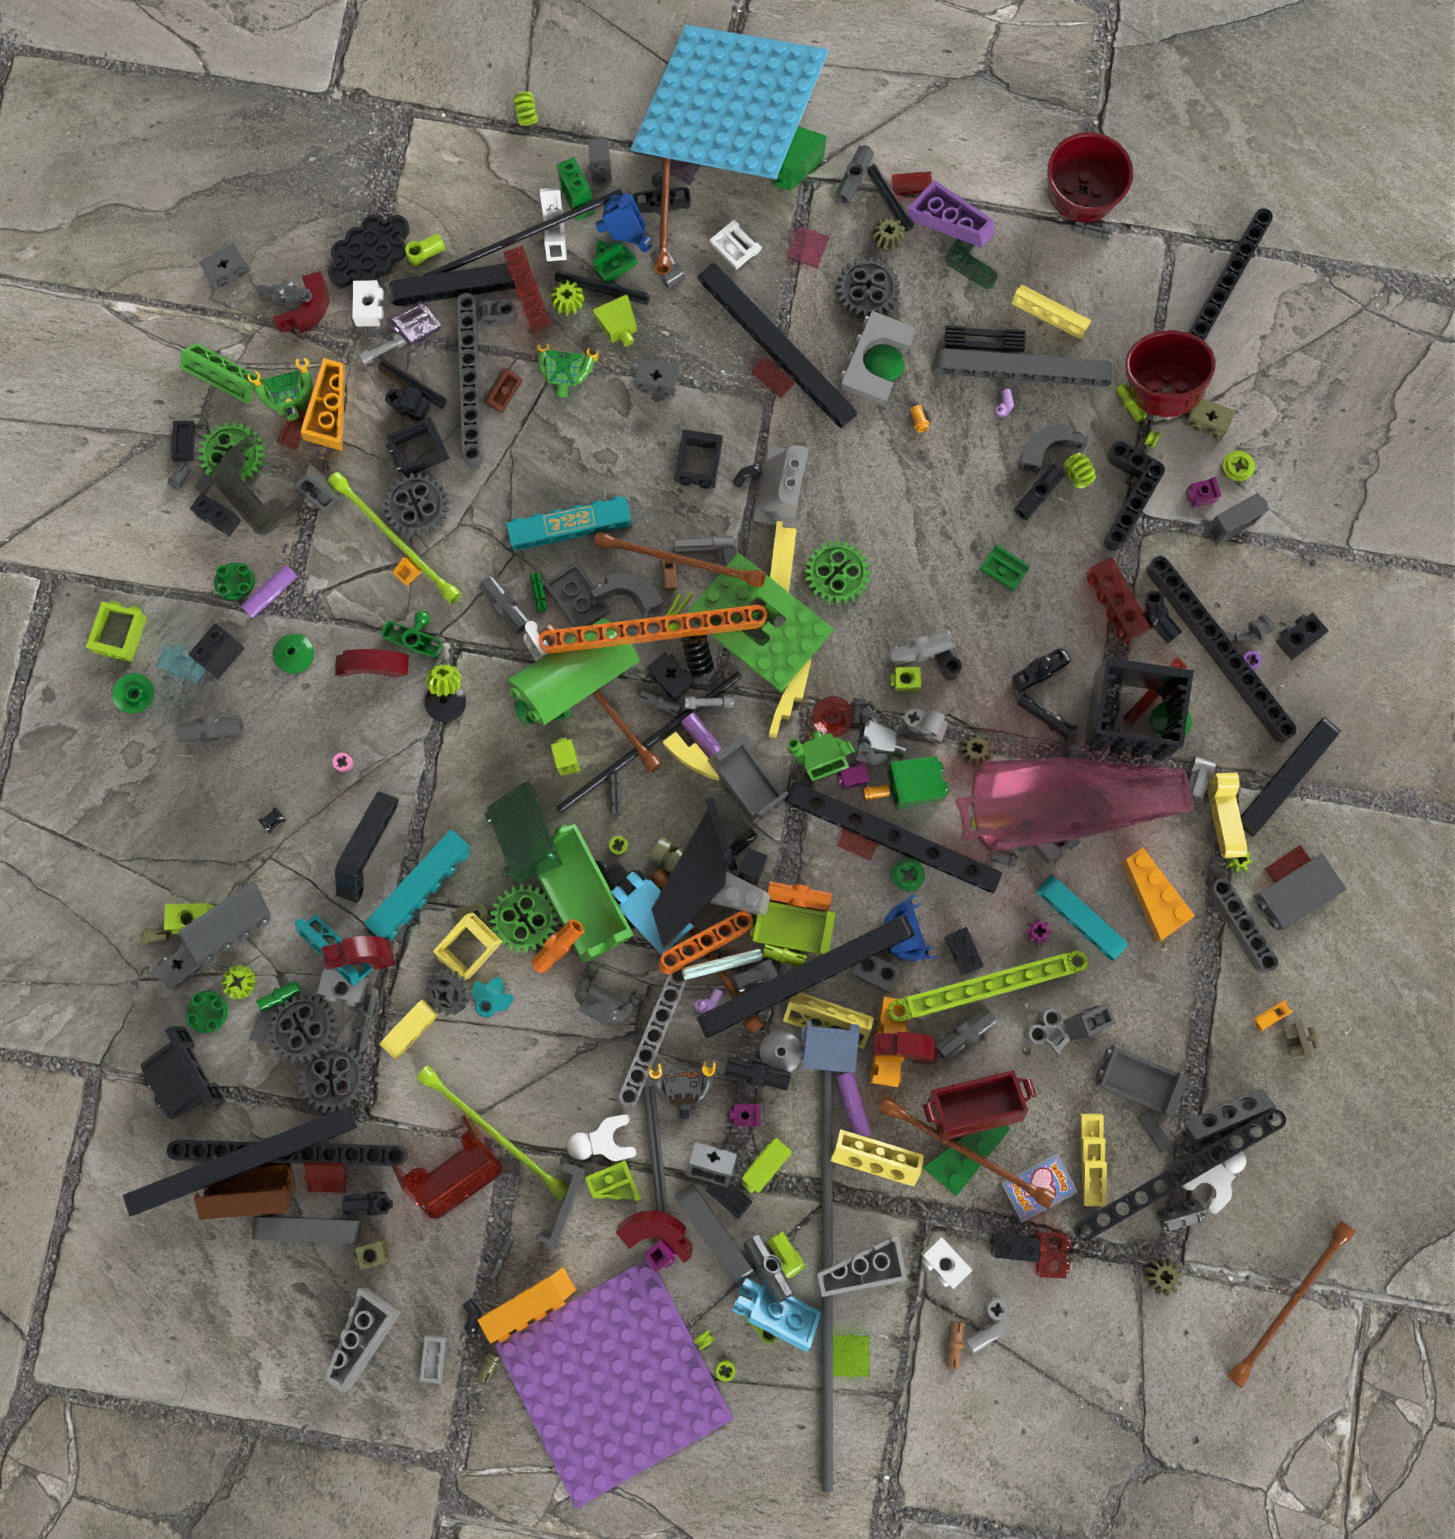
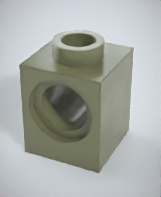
M385 1239L355 1248L354 1260L355 1264L360 1266V1270L390 1261ZM368 1249H372L375 1252L376 1257L374 1261L367 1259L366 1252Z

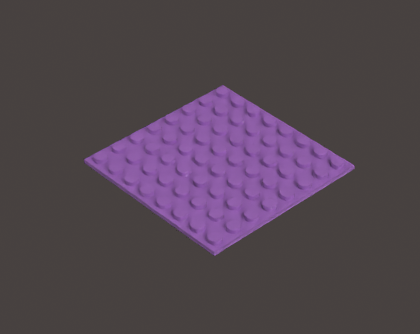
M647 1259L547 1314L542 1319L529 1324L528 1327L520 1332L513 1333L503 1342L494 1344L576 1509L733 1420L659 1273H655Z

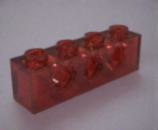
M523 246L503 252L531 332L550 327L551 322Z
M1113 557L1090 567L1087 572V580L1091 586H1094L1098 601L1105 606L1106 615L1111 622L1113 621L1119 639L1127 643L1146 634L1151 627ZM1103 580H1108L1111 583V587L1105 586ZM1112 598H1118L1121 601V605L1115 604ZM1123 615L1128 616V617L1130 618L1131 622H1130V623L1125 622V621L1123 620L1122 616H1123Z

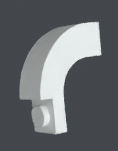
M560 187L540 189L543 221L563 214ZM563 222L544 231L547 261L567 260L565 226Z

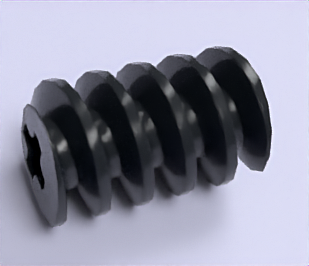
M707 635L681 638L684 655L690 670L689 673L692 677L700 678L710 674L714 669V663Z

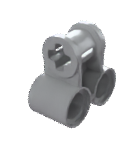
M910 709L904 717L908 728L912 732L924 735L926 739L935 743L942 742L949 724L945 721L943 714L933 710L924 712L918 709Z
M1046 1008L1040 1011L1038 1015L1040 1025H1029L1026 1027L1024 1035L1028 1042L1034 1044L1045 1042L1053 1052L1060 1055L1062 1048L1070 1041L1067 1031L1059 1026L1062 1022L1061 1013L1056 1009ZM1049 1012L1054 1015V1021L1051 1024L1046 1021V1016ZM1035 1028L1040 1031V1037L1037 1040L1032 1037V1032Z

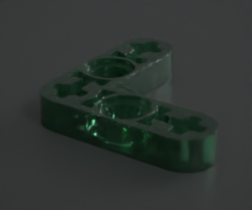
M956 239L947 252V265L985 289L992 288L997 280L996 271L970 255V252L975 247L974 244L965 247L961 245L960 239ZM955 255L958 256V259H955V260H952V259H951V258L954 257ZM973 264L977 270L970 272L966 269V266ZM988 275L991 276V279L988 281L984 280Z

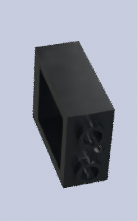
M431 417L386 436L389 441L386 444L390 455L395 454L397 459L394 461L398 472H403L406 477H409L411 473H418L450 459ZM429 432L438 452L406 466L397 445Z
M683 429L675 473L676 482L684 486L694 484L704 489L715 488L723 446V435ZM687 445L715 449L711 475L682 471Z

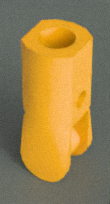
M1283 1000L1253 1018V1023L1257 1029L1263 1031L1291 1014L1293 1010H1289L1286 1005L1287 1001ZM1277 1008H1278V1009L1280 1010V1012L1282 1013V1014L1279 1015V1016H1278L1277 1013L1275 1012V1010H1276Z

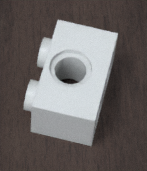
M377 280L353 281L352 318L357 327L380 326V319L384 317L383 307L381 306V300H384L383 288H380ZM367 302H372V304L368 306L365 305Z
M938 1236L921 1253L924 1257L922 1260L923 1264L930 1271L934 1268L939 1273L937 1279L945 1287L950 1285L954 1289L973 1271L941 1236ZM942 1258H949L950 1266L947 1269H941L939 1266L940 1260Z

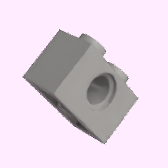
M323 968L317 994L323 995V1000L335 1002L336 998L343 999V1004L356 1007V1003L363 1004L369 979L364 977L352 987L337 971ZM345 982L347 991L344 994H340L338 987L341 983Z

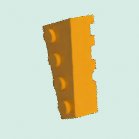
M323 358L301 429L303 440L343 451L345 369L343 363Z
M1143 847L1120 862L1129 884L1135 892L1136 900L1145 915L1146 923L1152 931L1155 943L1162 941L1195 916Z
M882 998L877 1033L909 1032V1028H906L907 1021L894 1022L887 1015L889 1004L898 999ZM899 1005L893 1007L894 1015L902 1017L904 1014L903 1008ZM873 1056L869 1083L898 1087L902 1078V1071H900L901 1062H904L905 1057Z
M562 1267L550 1277L542 1279L530 1289L527 1288L513 1297V1299H509L478 1319V1322L490 1344L496 1340L501 1343L511 1336L509 1332L515 1329L517 1332H520L529 1326L528 1321L534 1318L536 1322L547 1315L546 1311L552 1308L555 1311L565 1305L564 1300L575 1292L576 1288L566 1270Z

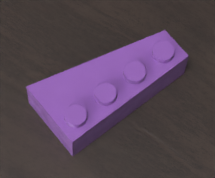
M933 180L908 207L909 216L914 223L979 247H983L995 234L994 221L936 180Z

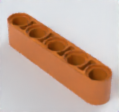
M740 911L665 951L658 962L659 970L663 974H672L747 933L751 927V915L746 911ZM737 920L744 921L746 926H739ZM719 930H725L728 933V936L724 937L720 935ZM701 939L708 940L710 946H704L701 943ZM689 949L692 952V956L684 955L682 950ZM664 959H671L674 966L666 965Z

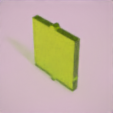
M849 1333V1335H833V1376H849L850 1379L853 1376H869V1336L853 1335L852 1333Z

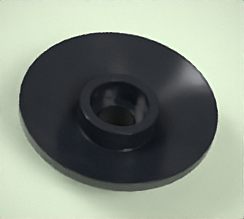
M461 688L456 690L455 694H448L446 697L448 701L445 704L441 703V699L446 697L445 695L438 697L436 693L431 694L429 690L425 697V708L434 720L443 723L452 722L463 714L466 707V697Z

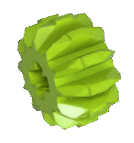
M522 91L515 94L513 100L519 124L521 126H530L537 123L538 115L533 94L530 91Z
M568 280L566 285L559 282V288L553 287L554 294L550 296L553 308L557 309L559 314L564 311L567 316L571 311L576 314V308L582 309V302L585 301L582 295V288H578L576 282L570 285Z
M1081 453L1070 456L1064 463L1067 478L1070 479L1074 487L1080 489L1091 485L1094 479H1096L1093 464H1091L1089 458H1086V455Z
M440 664V666H433L432 670L427 671L426 686H428L431 694L436 693L438 697L441 695L447 697L448 694H455L456 690H460L462 680L456 666L451 667L450 664Z

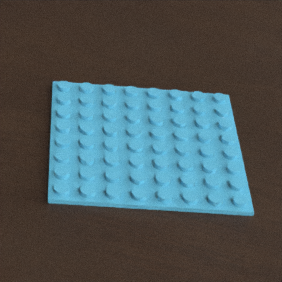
M685 25L633 142L631 151L777 179L829 50Z

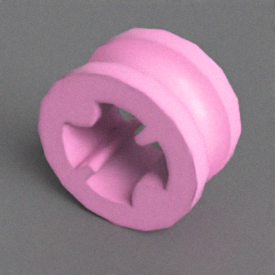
M338 753L333 758V766L339 772L346 773L352 769L353 760L346 753ZM344 758H346L345 761L348 764L345 767L342 765V768H340V763L338 761L340 759L344 760Z

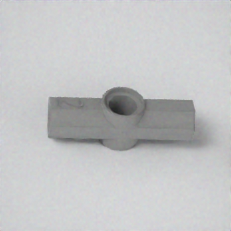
M948 630L930 637L924 636L914 639L910 644L891 650L892 661L895 667H901L915 661L929 660L935 654L955 648L954 638Z

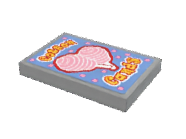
M1057 1152L1015 1174L1016 1177L1021 1178V1180L1023 1179L1028 1184L1047 1188L1054 1192L1056 1196L1050 1207L1079 1193ZM1005 1179L1000 1182L1021 1223L1047 1210V1208L1038 1204L1031 1195L1027 1194L1026 1190L1021 1189L1016 1184L1014 1185L1011 1181L1009 1182Z

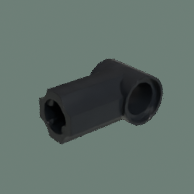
M950 649L934 655L941 668L942 676L947 680H955L960 674L962 664L956 658L953 650ZM952 665L956 668V671L950 672L946 667Z

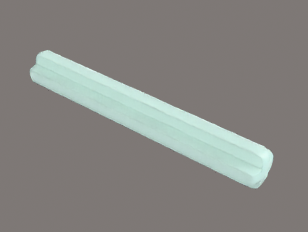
M760 949L684 967L682 969L683 978L687 980L758 962L763 959Z

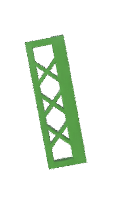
M198 343L182 350L179 368L246 404L252 401L255 384L245 379H248L247 376L249 374L251 380H257L258 376Z

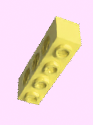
M840 1129L834 1144L831 1161L914 1187L921 1174L924 1155Z

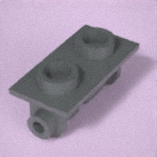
M1196 1200L1187 1201L1175 1207H1166L1156 1213L1163 1221L1160 1222L1162 1230L1169 1232L1182 1228L1181 1220L1185 1221L1186 1226L1201 1223L1205 1219L1204 1212L1206 1210Z

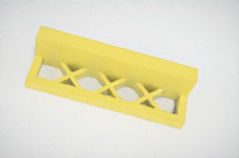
M1022 284L1016 290L1011 303L1080 340L1092 321Z
M777 521L770 578L789 592L796 529L782 527L783 522Z
M802 992L790 998L783 1018V1022L801 1028H807V1020L811 1021L814 1018L821 1020L822 1024L818 1026L812 1024L813 1027L831 1028L836 1025L843 1030H850V1024L859 1025V1034L864 1035L862 1041L858 1040V1048L861 1049L865 1047L874 1017ZM791 1010L799 1012L802 1017L797 1019L789 1015Z

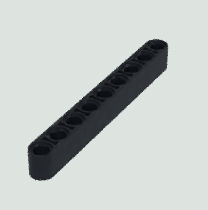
M1261 208L1255 213L1188 333L1205 341L1273 219V214L1269 209Z

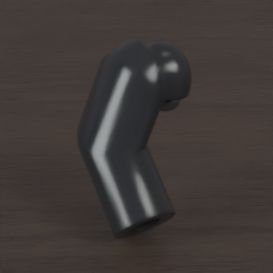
M754 464L743 467L732 483L737 487H741L747 477L759 478L762 471Z
M470 1298L462 1305L469 1314L467 1324L464 1325V1329L468 1334L478 1331L480 1328L478 1319L482 1317L481 1311L472 1298Z

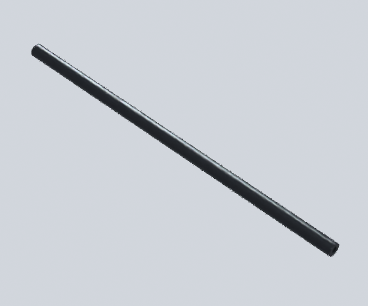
M621 188L425 273L422 276L451 272L606 204L612 195L623 196Z
M737 671L702 698L718 697L743 677ZM704 706L686 709L641 744L648 749L679 726L684 718L694 712L696 713ZM636 748L557 805L556 808L559 812L565 811L608 779L609 775L616 773L639 755Z

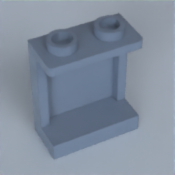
M807 1020V1028L802 1027L801 1040L805 1041V1047H800L799 1059L803 1060V1068L855 1073L859 1025L850 1024V1030L813 1027L812 1021Z

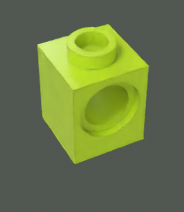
M896 667L894 674H890V685L894 686V692H919L921 689L920 667ZM907 676L911 682L904 684L901 682L900 677Z

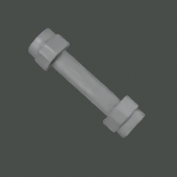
M403 334L393 335L392 340L370 352L368 349L363 351L359 355L365 365L374 362V358L395 347H403L407 344Z
M722 695L721 698H695V696L683 697L684 709H695L701 706L733 708L734 697L733 695Z

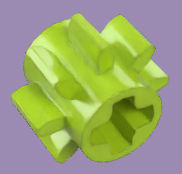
M1247 852L1245 857H1238L1241 863L1235 857L1224 858L1228 862L1226 868H1233L1234 873L1239 872L1240 868L1243 872L1247 871L1246 865L1253 863L1252 860H1249L1251 852Z

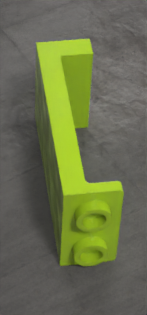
M769 902L766 916L753 913V916H757L756 925H751L749 936L753 937L754 943L823 955L829 952L836 912H822Z

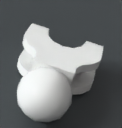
M629 1115L606 1118L601 1122L599 1128L595 1132L589 1133V1135L583 1132L573 1134L567 1142L568 1154L576 1160H585L592 1153L593 1155L602 1154L612 1161L634 1157L637 1154L634 1147H619L613 1141L614 1131L616 1128L629 1123Z
M1221 1150L1218 1160L1223 1158V1150ZM1243 1151L1182 1187L1185 1190H1194L1201 1183H1209L1212 1188V1195L1207 1201L1206 1207L1212 1214L1218 1213L1231 1200V1182L1235 1178L1233 1174L1244 1170L1246 1166L1245 1153ZM1197 1165L1193 1168L1197 1171H1201L1204 1169L1205 1165Z

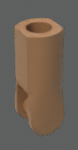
M662 559L664 591H676L678 589L676 562ZM673 564V568H665V565Z

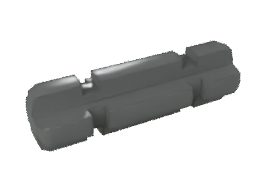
M1076 221L1073 231L1081 234V232H1084L1083 235L1095 238L1102 237L1101 239L1109 241L1112 236V229L1109 228L1102 229V226L1090 223L1084 224L1081 221Z
M619 774L609 775V784H611L609 786L611 815H620L622 813L620 805L621 787L619 785L621 784Z

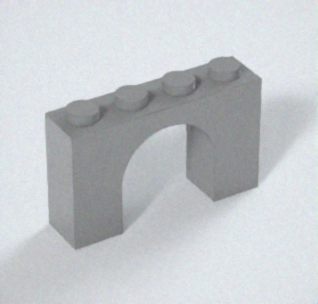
M872 311L870 317H865L862 325L865 329L862 335L858 334L854 345L857 348L854 353H850L847 364H849L847 371H842L839 382H842V390L885 407L894 383L870 373L863 363V356L869 348L878 344L890 345L908 353L917 328Z

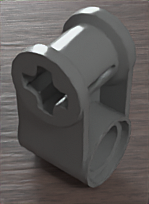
M509 299L482 300L479 302V308L481 309L479 323L481 325L512 324L517 320L516 308ZM506 310H511V311H510L509 313H507V314L504 313V311H506Z

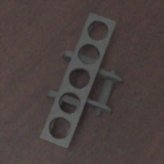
M367 994L363 1011L356 1010L359 1016L364 1017L362 1027L352 1028V1031L358 1032L354 1048L356 1050L365 1051L377 996Z

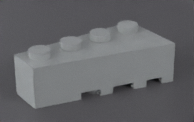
M726 872L725 887L709 903L766 916L771 895Z
M898 1235L885 1239L813 1274L816 1298L906 1281L907 1277Z
M359 1288L357 1291L355 1303L351 1307L347 1324L341 1333L339 1345L333 1354L324 1380L340 1392L349 1391L401 1314V1312L368 1288Z

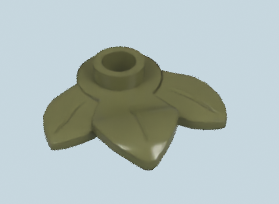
M474 903L470 907H460L452 916V919L459 923L465 915L478 910L480 912V917L478 918L491 930V925L487 920L488 909L482 903ZM466 928L458 937L460 940H466L473 937L474 934Z

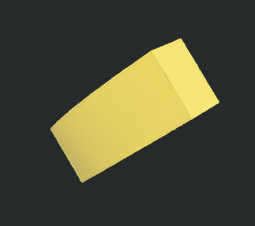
M677 732L663 741V746L683 765L705 777L717 781L720 780V777L707 761L708 757L696 743L688 747Z

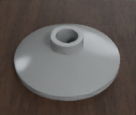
M778 1030L771 1032L763 1039L760 1045L759 1052L762 1063H766L773 1068L792 1071L801 1060L799 1059L800 1041L788 1031ZM780 1047L785 1049L783 1056L777 1054V1049Z

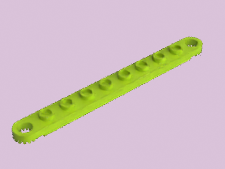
M1076 950L908 996L890 1003L887 1008V1015L894 1022H903L1083 971L1087 967L1088 958L1084 952ZM1073 956L1081 959V967H1075L1072 964ZM899 1005L903 1008L904 1014L902 1017L894 1015V1006Z

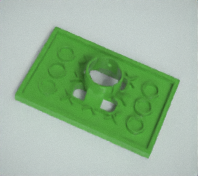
M739 552L726 566L738 570H760ZM720 573L686 613L750 606L755 599H761L765 603L766 618L771 622H767L762 627V630L767 633L766 638L754 639L746 630L709 635L781 693L834 632V629L768 575H766L763 587L759 588L749 585L738 577ZM759 613L751 615L754 620L756 617H762ZM778 614L785 619L780 628H776L775 623ZM734 615L730 619L735 623L740 616ZM712 618L710 623L717 626L721 624V621L718 618ZM693 620L695 624L700 626V623L698 621Z

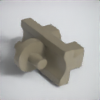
M1302 1020L1295 1021V1024L1285 1027L1287 1039L1300 1037L1302 1044L1290 1047L1293 1059H1313L1308 1041H1312L1314 1049L1320 1048L1318 1039L1324 1038L1323 1033L1316 1034L1313 1026L1308 1027L1310 1036H1307Z

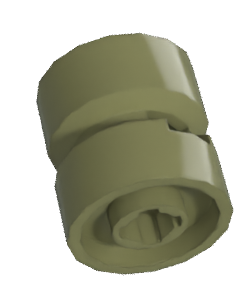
M663 836L654 847L649 860L658 866L663 864L664 869L672 873L685 849L680 846L674 847L673 842Z

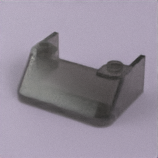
M251 433L224 455L212 471L211 479L253 531L258 535L264 536L305 506L308 500L303 494L288 507L278 498H272L264 504L237 473L245 466L246 459L244 453L258 443L255 435Z

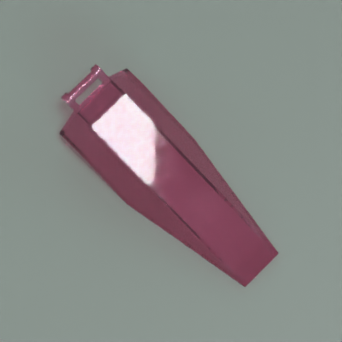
M1069 757L982 762L974 772L971 796L955 799L956 806L959 807L963 830L961 833L962 840L979 839L989 851L1011 850L1079 839L1195 809L1186 769L1147 765L1131 766L1128 763L1088 761V759ZM967 805H972L976 825V830L971 831Z

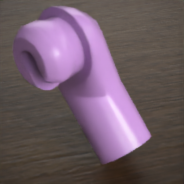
M1011 389L1001 391L1003 402L995 408V412L999 417L1007 416L1014 408Z
M714 988L710 998L699 999L695 1002V1009L697 1012L704 1014L716 1008L724 992Z

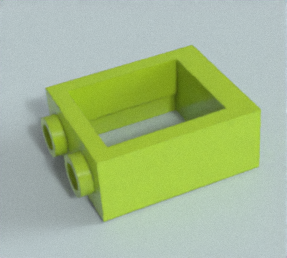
M110 600L109 603L101 601L86 648L96 654L132 663L147 616L141 612L142 609L135 606L126 608L116 601ZM110 611L133 617L123 649L100 643Z
M774 1137L741 1176L742 1180H744L742 1185L751 1193L754 1191L759 1193L792 1154V1151Z

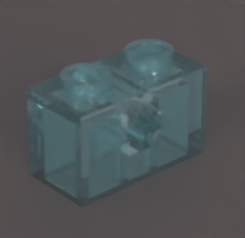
M166 644L156 664V667L162 671L197 685L200 684L206 672V669L188 655L187 649L178 644H175V647Z

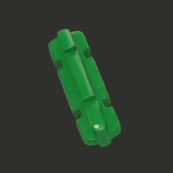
M540 573L530 574V581L536 602L537 612H545L548 608L545 601L543 584L541 583Z

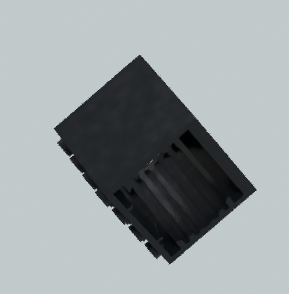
M1106 657L1094 674L1084 745L1089 746L1090 750L1101 751L1102 748L1110 749V753L1114 754L1130 752L1131 756L1134 757L1149 755L1152 756L1153 760L1164 761L1165 758L1170 757L1181 749L1184 744L1194 670ZM1115 684L1156 690L1155 695H1160L1167 710V726L1162 738L1161 734L1153 738L1121 733L1122 728H1119L1116 732L1104 730L1110 723L1109 718L1104 717L1107 714V709L1104 708L1107 690L1114 688Z

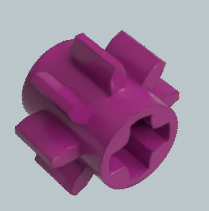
M1038 918L1035 921V925L1032 922L1027 923L1030 928L1024 931V933L1030 937L1028 942L1034 940L1036 941V946L1041 943V939L1044 942L1049 941L1046 936L1052 933V931L1046 927L1048 922L1042 924ZM1037 927L1039 931H1042V934L1039 936L1037 935V933H1034V930L1037 929Z

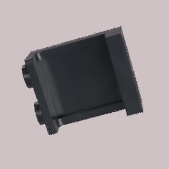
M214 624L188 655L219 679L245 648L219 625Z

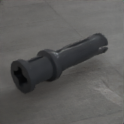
M1025 693L1017 703V705L1048 725L1050 731H1055L1063 736L1066 742L1077 728L1076 725L1072 726L1063 720V716H1056Z

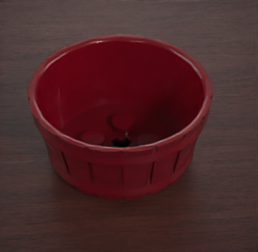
M1096 132L1077 133L1069 138L1067 137L1056 146L1048 162L1049 198L1054 208L1062 216L1072 221L1092 222L1105 217L1123 200L1132 185L1133 164L1128 152L1113 138L1111 139L1107 135L1097 134ZM1078 187H1087V195L1079 194L1080 189Z
M1178 330L1158 331L1142 337L1130 348L1125 361L1126 376L1133 400L1145 412L1147 411V413L1155 416L1158 415L1159 417H1176L1194 409L1202 400L1205 390L1213 378L1216 366L1215 355L1205 341L1191 333ZM1163 386H1165V387L1171 386V387H1172V388H1171V391H1172V392L1169 393V392L1167 391V392L1164 393V392H1163V390H1164Z

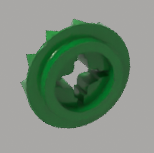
M905 858L899 860L893 866L891 872L893 884L899 890L906 892L917 890L925 879L923 866L915 859ZM913 868L911 875L914 879H908L904 883L903 878L905 875L901 871L907 872Z

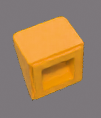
M403 557L392 573L405 586H408L422 573V570L409 557Z

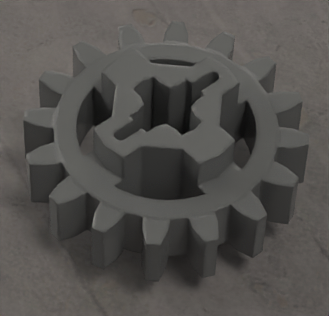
M441 969L430 976L431 980L426 982L429 988L425 990V993L430 994L427 1001H433L431 1007L435 1008L437 1006L438 1013L445 1011L446 1016L451 1013L456 1015L465 1009L466 1004L470 1002L467 996L471 992L466 990L469 984L463 983L464 976L457 977L458 971L451 974L450 969L445 971Z

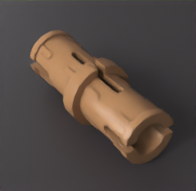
M951 1321L950 1337L946 1344L948 1346L947 1368L953 1369L954 1367L955 1369H960L961 1349H964L962 1340L965 1323Z

